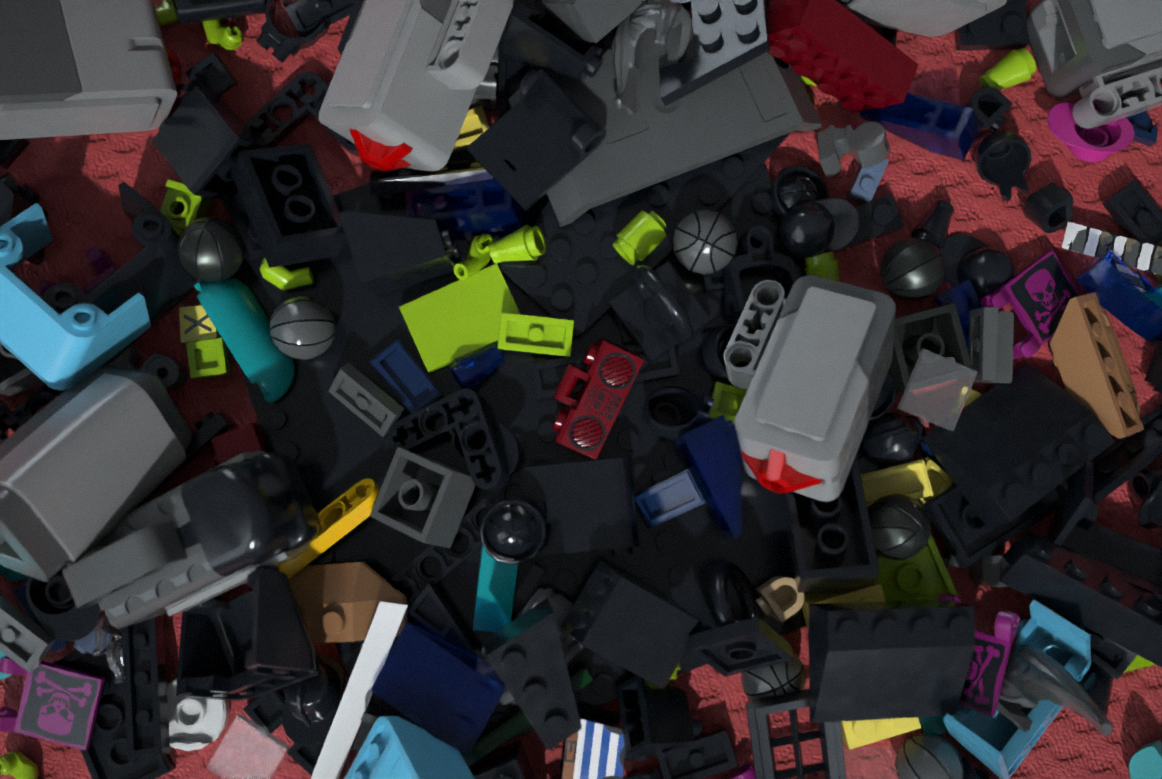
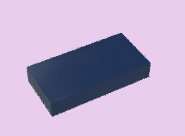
M399 339L395 340L370 360V363L411 414L444 396Z
M695 466L635 494V502L649 529L711 500Z

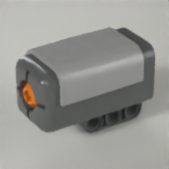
M107 364L102 365L73 387L64 390L0 444V565L43 582L49 581L65 564L71 566L79 562L116 527L127 513L133 511L186 459L185 450L192 440L190 426L174 404L173 399L162 382L155 375L140 370Z

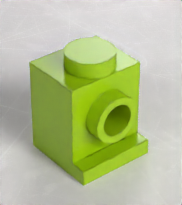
M168 179L166 183L168 190L160 212L169 220L181 237L183 230L190 223L208 216L213 198L194 195L185 184ZM182 205H184V211L179 214Z

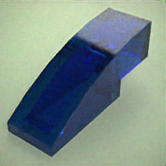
M1110 249L1080 272L1076 281L1089 294L1096 292L1100 304L1108 312L1152 343L1153 339L1162 341V295L1139 271L1133 273Z

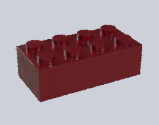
M770 1L767 8L771 48L767 52L769 55L781 58L792 66L793 72L810 79L817 84V88L821 92L842 102V106L850 112L860 113L864 110L885 108L886 106L904 103L919 64L838 1Z

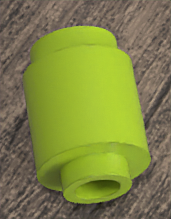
M640 211L616 235L617 240L613 243V247L631 265L638 260L643 261L667 237L664 231L667 227L666 223L653 211L649 214L645 211Z

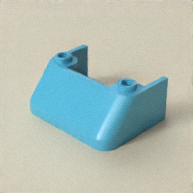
M35 203L0 227V343L47 386L55 390H67L90 375L151 327L145 298L140 293H137L109 315H106L100 308L89 303L74 305L59 315L10 271L53 241L43 209L39 204Z
M1033 600L1029 605L1031 618L1029 621L1024 618L1019 623L1014 636L1017 639L1015 651L1011 656H1015L1023 645L1034 646L1052 657L1081 683L1091 666L1090 634L1036 600ZM1040 700L1034 708H1025L1023 706L1021 710L1033 722L1030 725V730L1026 733L997 710L995 716L992 717L958 705L956 715H949L947 713L943 721L948 733L1001 779H1009L1063 706L1053 704L1050 700Z
M381 716L372 726L344 779L475 778L458 748L453 743L398 716Z

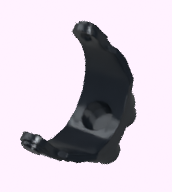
M268 0L266 4V21L261 27L263 33L256 42L266 51L271 47L274 50L272 55L282 64L290 54L295 56L300 49H306L315 45L329 30L328 23L324 21L307 37L299 39L289 38L278 32L274 15L277 0Z

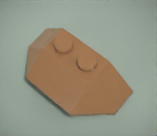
M1096 292L1069 300L1050 342L1053 352L1052 358L1055 366L1059 369L1065 386L1064 390L1090 409L1108 433L1120 439L1144 430L1141 418H1139L1140 407L1137 392L1114 327L1105 309L1099 304Z
M364 562L306 565L289 579L313 643L365 640L380 601L407 605L406 596L398 589L395 590L382 576ZM407 608L396 636L408 634Z

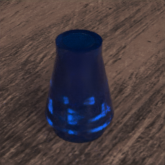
M495 343L454 358L455 363L449 366V370L461 389H468L470 387L475 389L499 364L505 361L500 349H497L498 346Z

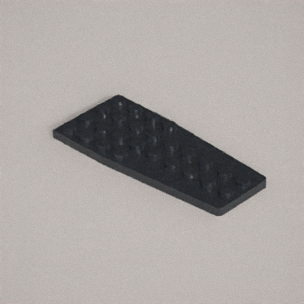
M792 132L593 207L574 220V222L560 227L549 201L530 225V227L537 226L541 230L546 244L545 254L540 255L534 261L501 262V270L552 318L574 320L572 336L580 337L611 309L609 305L611 300L636 284L634 271L638 266L646 265L654 270L674 251V232L685 216L704 209L717 212L739 191ZM640 211H645L648 214L653 211L666 223L667 227L664 231L667 237L643 261L638 260L631 265L613 247V243L617 240L616 235Z

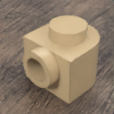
M786 576L772 577L755 589L760 596L755 602L767 619L774 616L781 623L798 612L805 600L804 592L797 593L796 580Z

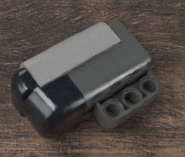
M277 451L241 453L127 513L116 527L89 551L81 561L65 568L62 573L77 609L98 603L101 611H105L108 621L112 626L125 628L166 613L168 616L186 611L247 582V575L255 571L258 566H279L297 557L308 549L309 542L318 535L320 528L319 518L298 469L289 455Z

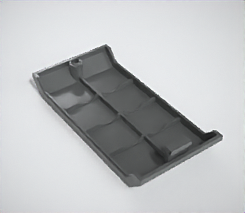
M692 19L688 46L679 63L694 59ZM610 49L602 57L604 59L603 64L593 78L587 76L584 80H578L548 72L607 133L602 143L546 194L560 227L574 222V220L593 207L790 132L804 131L808 133L819 129L822 123L799 75L793 72L792 66L781 58L773 57L767 52L665 106L660 95L659 68L664 67L668 58V52L666 49L661 50L648 59L646 67L640 74L634 99L636 114L629 115L625 109L617 110L613 105V100L617 95V81L612 59V49ZM521 88L508 99L511 108L521 101L519 95Z

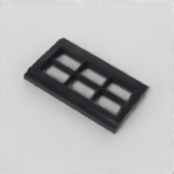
M809 689L755 699L751 703L745 704L756 779H787L792 777L805 779L804 775L822 771L825 773V779H846L840 721L820 722L819 729L799 732L796 709L810 706ZM789 711L792 734L771 738L768 715ZM821 738L823 761L803 765L800 742ZM793 744L796 767L776 771L773 747Z

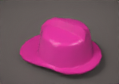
M1065 102L1057 104L1048 113V127L1053 135L1062 141L1076 158L1086 162H1099L1107 159L1112 153L1126 149L1132 143L1135 134L1133 125L1127 118L1090 129L1080 127L1076 124L1072 114L1073 106L1076 103Z

